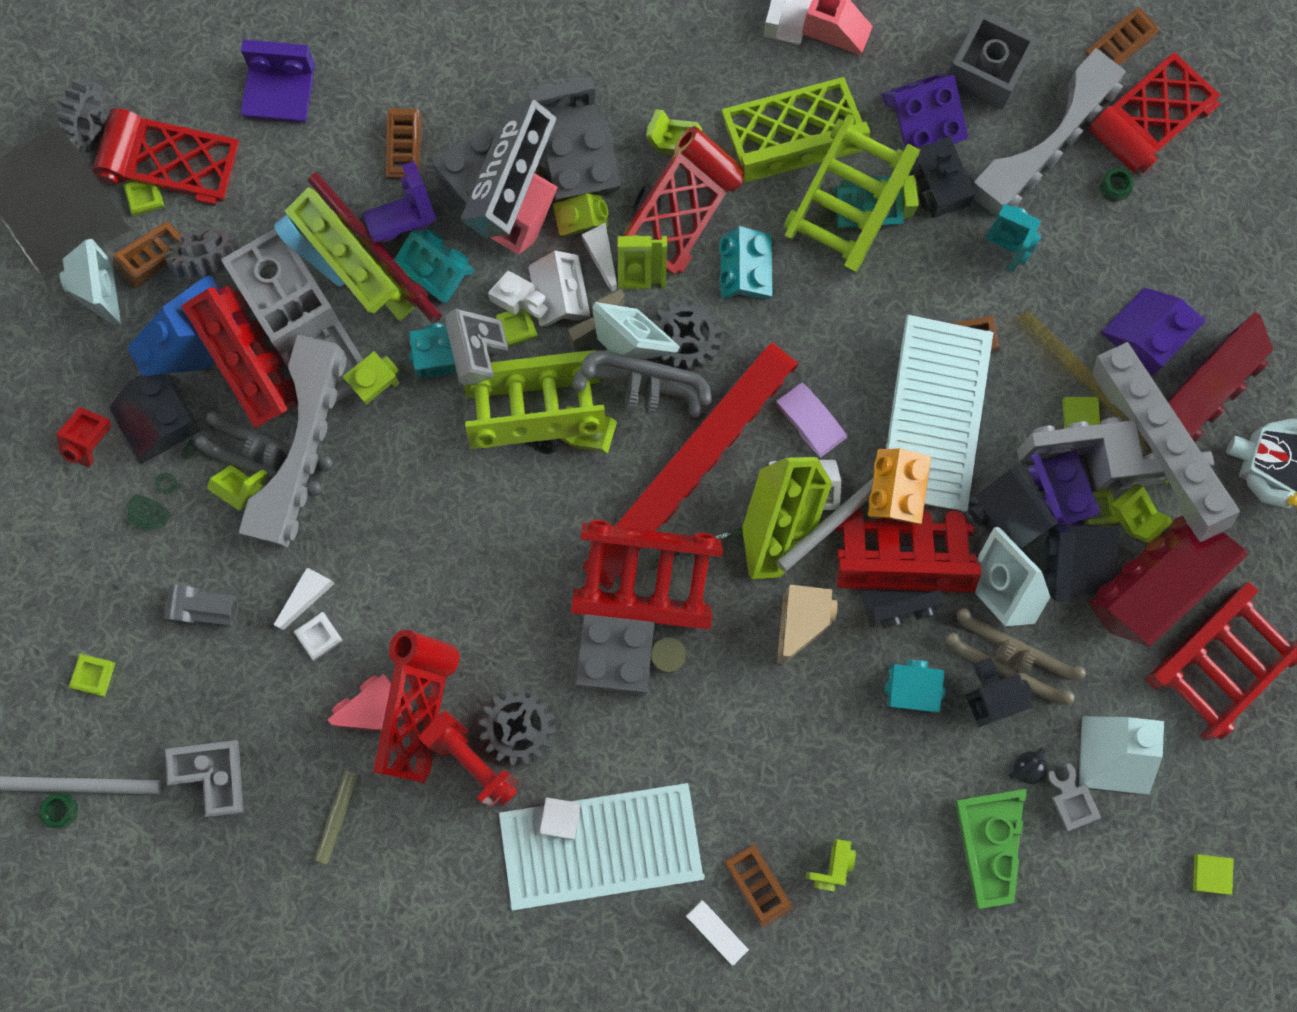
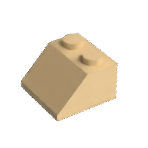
M789 585L783 595L777 664H785L821 635L828 626H831L832 621H835L837 600H832V589Z

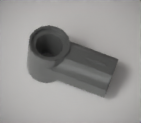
M169 585L163 620L176 623V620L189 622V625H195V622L233 627L237 613L238 598L226 594L201 592L200 589L189 586Z

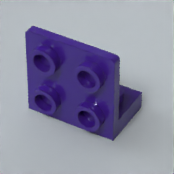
M242 39L241 53L248 66L241 109L242 116L244 118L305 123L308 116L315 63L308 45Z
M939 73L881 93L885 106L894 107L896 110L904 148H906L907 144L918 148L951 137L953 144L968 138L955 75Z
M414 161L402 165L405 177L399 178L406 197L363 213L373 242L379 240L387 242L395 239L399 233L411 229L414 231L428 227L430 222L436 221L425 186Z
M1076 450L1046 462L1042 461L1038 453L1031 455L1034 465L1028 467L1039 492L1045 490L1046 497L1041 498V500L1059 525H1076L1101 516Z

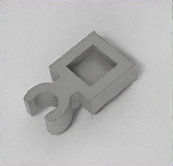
M1070 763L1064 765L1067 771V778L1064 781H1059L1053 770L1047 772V779L1061 793L1051 798L1065 830L1070 831L1100 819L1101 816L1087 785L1083 784L1076 787L1074 783L1076 771Z

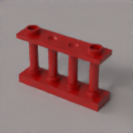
M590 520L589 523L582 522L580 540L590 541L585 586H582L581 589L573 588L571 613L711 629V605L703 601L709 555L722 557L721 539H716L714 535L709 533H695V536L616 527L610 526L611 524L604 520ZM604 543L626 545L620 589L616 593L603 592L599 588ZM640 547L661 549L655 591L650 597L636 596V593L633 592ZM675 551L695 554L689 598L685 599V601L671 600L668 596Z
M1250 581L1237 586L1144 679L1154 690L1164 686L1168 689L1172 687L1210 725L1200 735L1205 741L1216 738L1222 740L1229 735L1235 728L1232 722L1287 666L1292 668L1297 665V640L1290 644L1253 608L1254 603L1251 599L1259 590ZM1235 615L1238 618L1242 616L1280 653L1268 667L1229 631L1231 627L1227 623ZM1211 639L1222 642L1257 677L1245 691L1206 655L1207 650L1204 646ZM1188 662L1191 665L1196 664L1234 701L1221 715L1182 678L1184 674L1180 670Z
M444 710L418 738L429 749L445 757L448 753L454 756L485 788L477 796L482 803L491 807H495L498 803L502 807L505 806L517 794L518 791L514 786L519 781L506 770H503L497 776L467 745L468 740L465 736L469 731L455 717Z

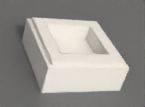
M321 612L294 631L313 661L343 642L324 612Z
M546 797L540 834L575 839L581 803Z

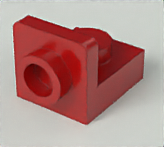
M79 407L56 434L60 455L70 463H80L90 467L93 463L92 450L111 429L110 419Z

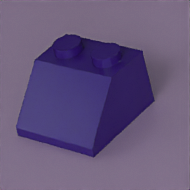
M1144 287L1101 334L1116 347L1128 342L1152 377L1206 320L1181 298Z

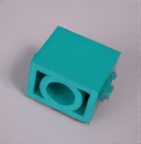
M435 323L425 326L423 330L409 331L411 339L409 345L412 348L411 353H409L410 363H413L419 379L457 373L446 326Z
M907 659L906 665H890L888 670L889 679L884 684V692L887 695L886 707L940 713L941 701L945 698V688H943L944 670L928 668V661Z

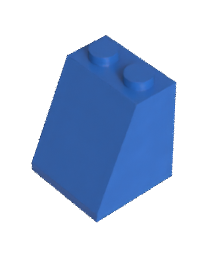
M211 275L205 276L163 306L127 347L142 376L204 370L215 362L181 307L182 304L211 287H215L218 294L221 295ZM232 315L237 325H239L234 315Z

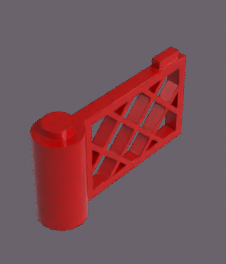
M1173 52L1113 106H1109L1089 126L1088 131L1134 175L1139 170L1145 174L1158 161L1155 155L1200 114L1206 118L1219 107L1221 103L1217 99L1220 97V94L1180 56ZM1174 64L1182 72V80L1167 79L1166 68ZM1145 87H1160L1161 99L1147 98ZM1167 87L1182 88L1183 100L1168 99ZM1189 88L1200 89L1208 98L1204 102L1190 101ZM1126 104L1139 105L1140 117L1130 116L1122 107ZM1147 106L1161 107L1162 119L1147 118ZM1169 108L1183 109L1184 120L1169 119ZM1148 126L1163 127V139L1157 142L1148 133Z
M112 108L107 117L92 172L97 175V179L107 185L115 186L117 183H123L124 181L142 183L148 186L153 185L161 189L196 196V202L216 206L217 201L224 202L240 142L239 139L145 119L129 110ZM148 130L162 132L166 138L165 141L152 148H149L145 142ZM185 138L195 140L199 147L185 155H182L175 145ZM217 145L229 146L228 156L216 163L208 153V150ZM171 146L178 158L161 166L155 154ZM204 154L211 165L194 174L187 162ZM150 157L158 168L148 175L136 173L138 164ZM184 165L190 177L181 182L171 181L167 173ZM225 166L222 174L220 168ZM213 172H216L221 179L218 191L204 188L199 180Z
M696 126L690 127L678 139L674 148L675 154L623 234V236L636 235L643 222L651 221L653 239L662 240L659 219L671 217L674 236L667 237V242L675 240L676 255L671 262L667 260L666 271L670 274H676L677 271L683 273L693 257L689 254L691 248L728 191L733 192L738 189L744 179L742 176L744 172L743 167ZM678 166L686 171L688 186L675 188L673 174ZM705 187L713 194L707 206L699 207L696 188ZM689 190L691 209L678 211L676 192ZM668 193L671 213L658 215L656 201L661 194ZM692 213L693 228L690 233L682 234L679 215Z
M404 629L397 632L389 644V655L395 663L373 773L425 783L426 777L430 775L434 755H431L432 750L418 738L419 732L416 725L423 719L424 731L439 716L446 677L453 674L457 669L460 655L458 649L453 644ZM407 675L412 688L405 694L404 684ZM432 682L430 697L426 699L424 689ZM416 699L419 709L412 715L409 704ZM401 713L404 724L397 729V718ZM409 734L412 744L405 750L402 739ZM394 749L397 760L387 768L390 752ZM416 754L417 761L413 773L409 760Z

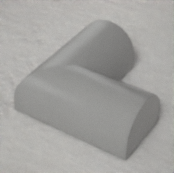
M459 309L450 311L446 315L445 324L459 382L469 385L493 377L488 353L500 355L508 351L502 321Z
M238 740L165 749L167 785L203 781L205 817L244 813Z

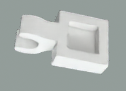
M507 271L488 292L491 302L515 315L521 309H524L534 317L541 318L548 310L547 306L541 304L546 299L545 296L535 290L534 284L510 271Z

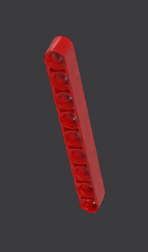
M773 342L770 343L621 518L616 527L657 531L663 522L666 524L679 509L677 506L684 497L688 498L700 484L699 480L705 472L709 473L722 458L720 455L726 447L730 448L743 433L741 430L747 422L751 423L764 408L762 405L768 397L772 398L784 384L783 380L789 372L793 373L799 362ZM604 543L599 583L608 591L613 588V582L620 574L622 575L626 545ZM588 559L582 566V570L587 572Z

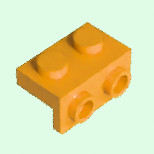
M900 448L878 449L874 463V477L869 497L868 515L874 518H889L912 524H922L931 456Z

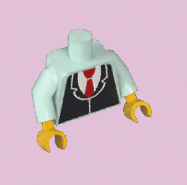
M1297 419L1267 423L1264 427L1253 432L1250 440L1234 435L1228 443L1226 454L1244 460L1239 477L1246 480L1247 486L1262 503L1283 508L1295 506L1297 512Z

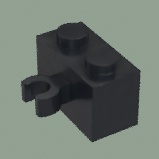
M951 137L918 147L920 154L909 176L914 175L920 186L919 198L923 209H929L932 217L935 218L968 207L975 193Z
M991 657L973 665L983 687L965 696L978 728L1033 708L1031 700H1033L1032 689L1025 679H1021L1019 673L999 680Z

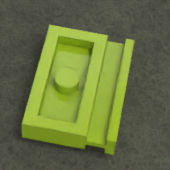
M618 236V289H651V284H661V289H666L667 236H662V240H652V236Z

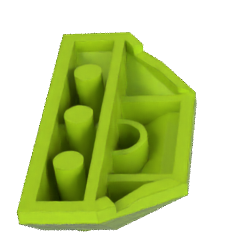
M817 457L784 458L760 469L742 526L748 574L751 579L782 577L785 572L778 567L776 561L818 526L832 481Z

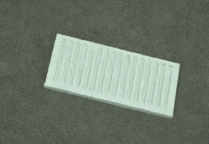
M907 315L886 449L900 448L931 456L924 504L959 510L965 513L968 510L993 332Z
M688 783L571 801L581 803L575 839L540 834L544 806L499 813L511 910L704 880L705 875L702 873Z

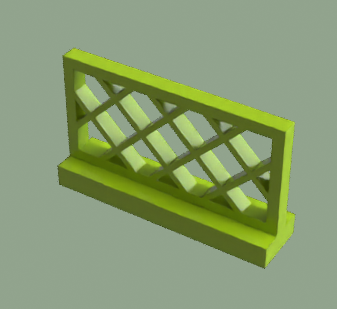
M844 77L727 107L721 111L739 164L744 169L742 175L744 183L823 162L834 141L830 134L839 114L845 117L847 114L854 116L855 121L851 129L870 138L867 122H862ZM840 88L843 97L839 104L823 98L827 91ZM804 97L814 103L809 111L805 112L793 106L796 99ZM775 106L783 110L777 121L762 114L766 107ZM818 106L834 112L829 121L813 115ZM788 113L803 120L798 129L783 124ZM744 114L752 118V120L745 129L734 124L731 116ZM757 122L772 128L767 137L752 132ZM808 122L823 128L820 134L813 136L803 132ZM777 131L792 136L790 142L779 144L772 139ZM746 139L762 145L759 150L744 153L742 147ZM844 141L836 158L859 153L864 150Z

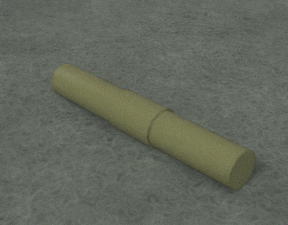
M344 770L314 858L316 862L328 865L358 774Z

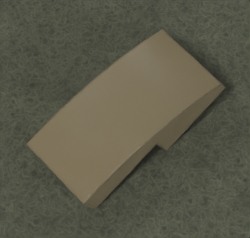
M622 289L593 302L592 314L593 306L596 302L624 306L625 294ZM594 317L567 329L568 339L574 350L597 337Z

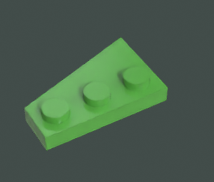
M1027 789L954 801L976 909L1011 904L1015 901L1019 864L1018 848L1020 835H1022V812Z

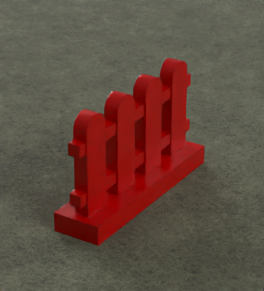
M229 285L219 290L221 295L218 294L215 287L208 288L182 304L181 307L254 427L257 428L286 412L288 408L285 404L289 406L290 410L298 406L294 381L292 379L286 380L280 371V368L284 365L280 354L273 349L268 351L262 341L266 337V332L260 322L257 320L250 321L244 311L248 307V303L239 290L232 291ZM232 315H234L239 325H237ZM250 345H252V347L254 348L255 352L257 353V356L253 352ZM268 375H270V377L272 378L273 382L275 383V386L271 382Z
M857 509L836 528V532L843 533V550L837 551L839 565L836 574V588L909 591L941 590V592L972 593L976 591L981 577V565L977 563L976 554H969L968 536L973 535L974 528L973 524H966V517L960 511L953 510L948 512L944 523H932L931 514L923 510L922 524L898 522V520L889 518H876V521H864L863 512ZM865 533H877L878 551H867L865 549ZM899 534H911L912 552H900ZM933 535H945L946 553H935Z

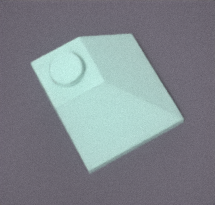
M93 239L85 240L63 258L64 271L60 273L63 289L68 291L81 304L111 324L120 325L113 262Z
M598 302L593 306L597 339L607 348L606 351L642 360L678 352L680 346L638 309Z
M994 527L977 558V563L981 565V577L975 593L1004 626L1035 624L1050 599L1042 571L999 527Z
M1083 716L1078 786L1086 784L1088 788L1150 795L1163 757L1164 721L1131 717Z

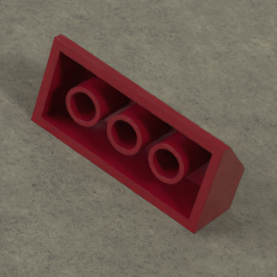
M1256 311L1235 328L1167 400L1194 442L1204 433L1200 427L1207 420L1212 424L1226 410L1222 404L1229 397L1233 401L1246 389L1247 385L1243 381L1249 375L1255 378L1269 364L1265 358L1272 352L1273 347L1261 315Z
M1182 515L1174 519L1170 524V528L1159 538L1148 543L1146 550L1135 560L1125 564L1121 572L1111 582L1101 586L1088 604L1111 634L1150 647L1249 554L1246 549L1224 532L1200 542Z

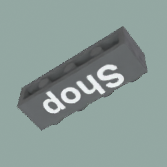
M534 99L508 104L460 220L484 238L510 234L557 119Z

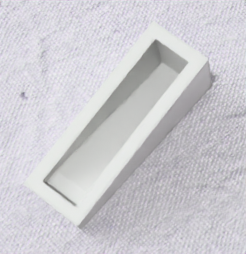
M606 223L582 234V242L609 289L613 292L617 290V282Z
M306 568L274 625L284 630L335 583L319 573Z
M703 900L686 915L732 966L749 950Z

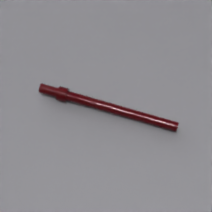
M317 172L310 175L308 178L310 185L405 292L404 298L412 307L417 306L432 324L438 322L442 314L427 298L428 293L419 283H414L378 241H372L366 227Z

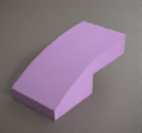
M803 382L776 401L780 411L798 429L799 435L820 458L847 439L846 433L835 418Z

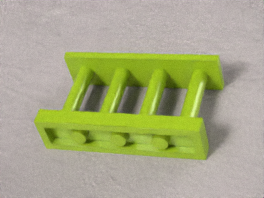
M847 114L844 121L841 119L837 120L830 134V137L834 139L800 207L797 211L793 209L790 211L783 227L788 229L785 236L792 240L797 231L842 253V258L846 259L844 266L857 273L918 158L920 149L907 144L904 151L898 149L896 152L851 129L855 121L854 116ZM846 141L890 163L889 167L894 169L888 182L883 179L880 182L836 160L835 158L843 142ZM828 171L873 193V198L878 200L873 211L866 210L863 212L820 190ZM814 201L857 223V228L862 230L857 241L850 240L848 242L805 220L804 218L812 202Z
M308 187L285 210V213L368 312L375 313L385 304L399 321H402L415 308L404 298L405 292L337 214L327 206L315 190Z
M596 350L491 362L493 377L476 384H464L466 399L475 398L477 420L465 421L470 449L607 433L604 405L593 406L590 384L600 383L598 378L588 379L586 388L578 392L579 408L559 410L556 388L573 386L575 374L581 369L584 359ZM543 390L545 412L525 414L523 392ZM509 394L511 416L491 418L489 396Z

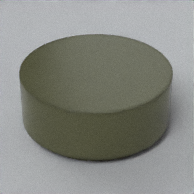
M667 637L655 643L651 652V660L656 669L663 673H674L683 666L686 659V651L679 640Z

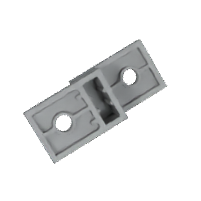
M275 229L221 259L287 367L297 334L337 344L345 352L344 356H346V367L342 376L363 360L299 254L279 237ZM267 265L278 267L277 274L271 279L260 277L261 270ZM338 376L335 385L337 390L335 403L354 392L342 376Z
M1122 417L1108 418L1102 420L1099 425L1091 426L1088 425L1087 421L1069 424L1067 429L1055 430L1054 426L1039 427L1034 429V433L1027 437L1017 449L1019 462L1033 461L1031 455L1036 453L1039 454L1041 459L1056 458L1075 450L1078 455L1085 454L1092 492L1109 489H1127L1134 483L1141 486L1165 484L1164 480H1168L1154 453L1142 457L1135 420L1122 421ZM1212 451L1202 452L1212 467L1214 465Z

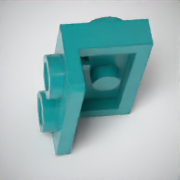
M1003 205L985 240L1014 252L1007 270L1014 272L1019 263L1022 265L1026 264L1030 254L1034 252L1041 238V234L1036 233L1041 220L1028 215L1020 207Z
M739 226L723 235L719 244V253L721 254V273L719 276L721 298L729 299L737 294L756 299L771 298L772 234Z

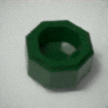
M1117 167L1105 173L1099 188L1104 198L1118 202L1128 198L1135 185V181L1130 171Z
M50 794L40 803L39 818L48 828H67L77 819L78 803L70 794Z

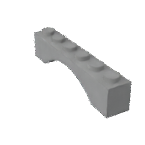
M1095 48L1076 69L1068 83L1066 112L1057 130L1044 142L1026 152L1011 157L994 159L974 181L972 188L975 196L973 199L996 217L1004 204L1018 206L1023 199L1019 194L1025 188L1031 191L1043 177L1039 172L1045 166L1051 169L1063 155L1060 149L1064 144L1067 143L1069 146H1072L1083 132L1080 128L1085 121L1091 124L1103 110L1100 104L1105 99L1111 102L1123 88L1120 81L1126 71Z
M297 334L288 364L298 399V423L295 439L288 457L278 473L261 491L248 499L239 534L287 548L290 540L293 541L299 527V523L296 520L299 508L305 505L308 497L306 484L309 474H313L317 467L318 455L316 450L318 443L323 441L327 432V421L325 419L328 409L333 408L336 401L337 390L335 385L337 378L342 376L346 367L345 352L337 344Z
M1126 342L1098 355L1092 376L1108 401L1119 408L1130 420H1135L1136 428L1149 444L1169 480L1181 514L1198 540L1202 542L1232 528L1240 510L1129 343Z

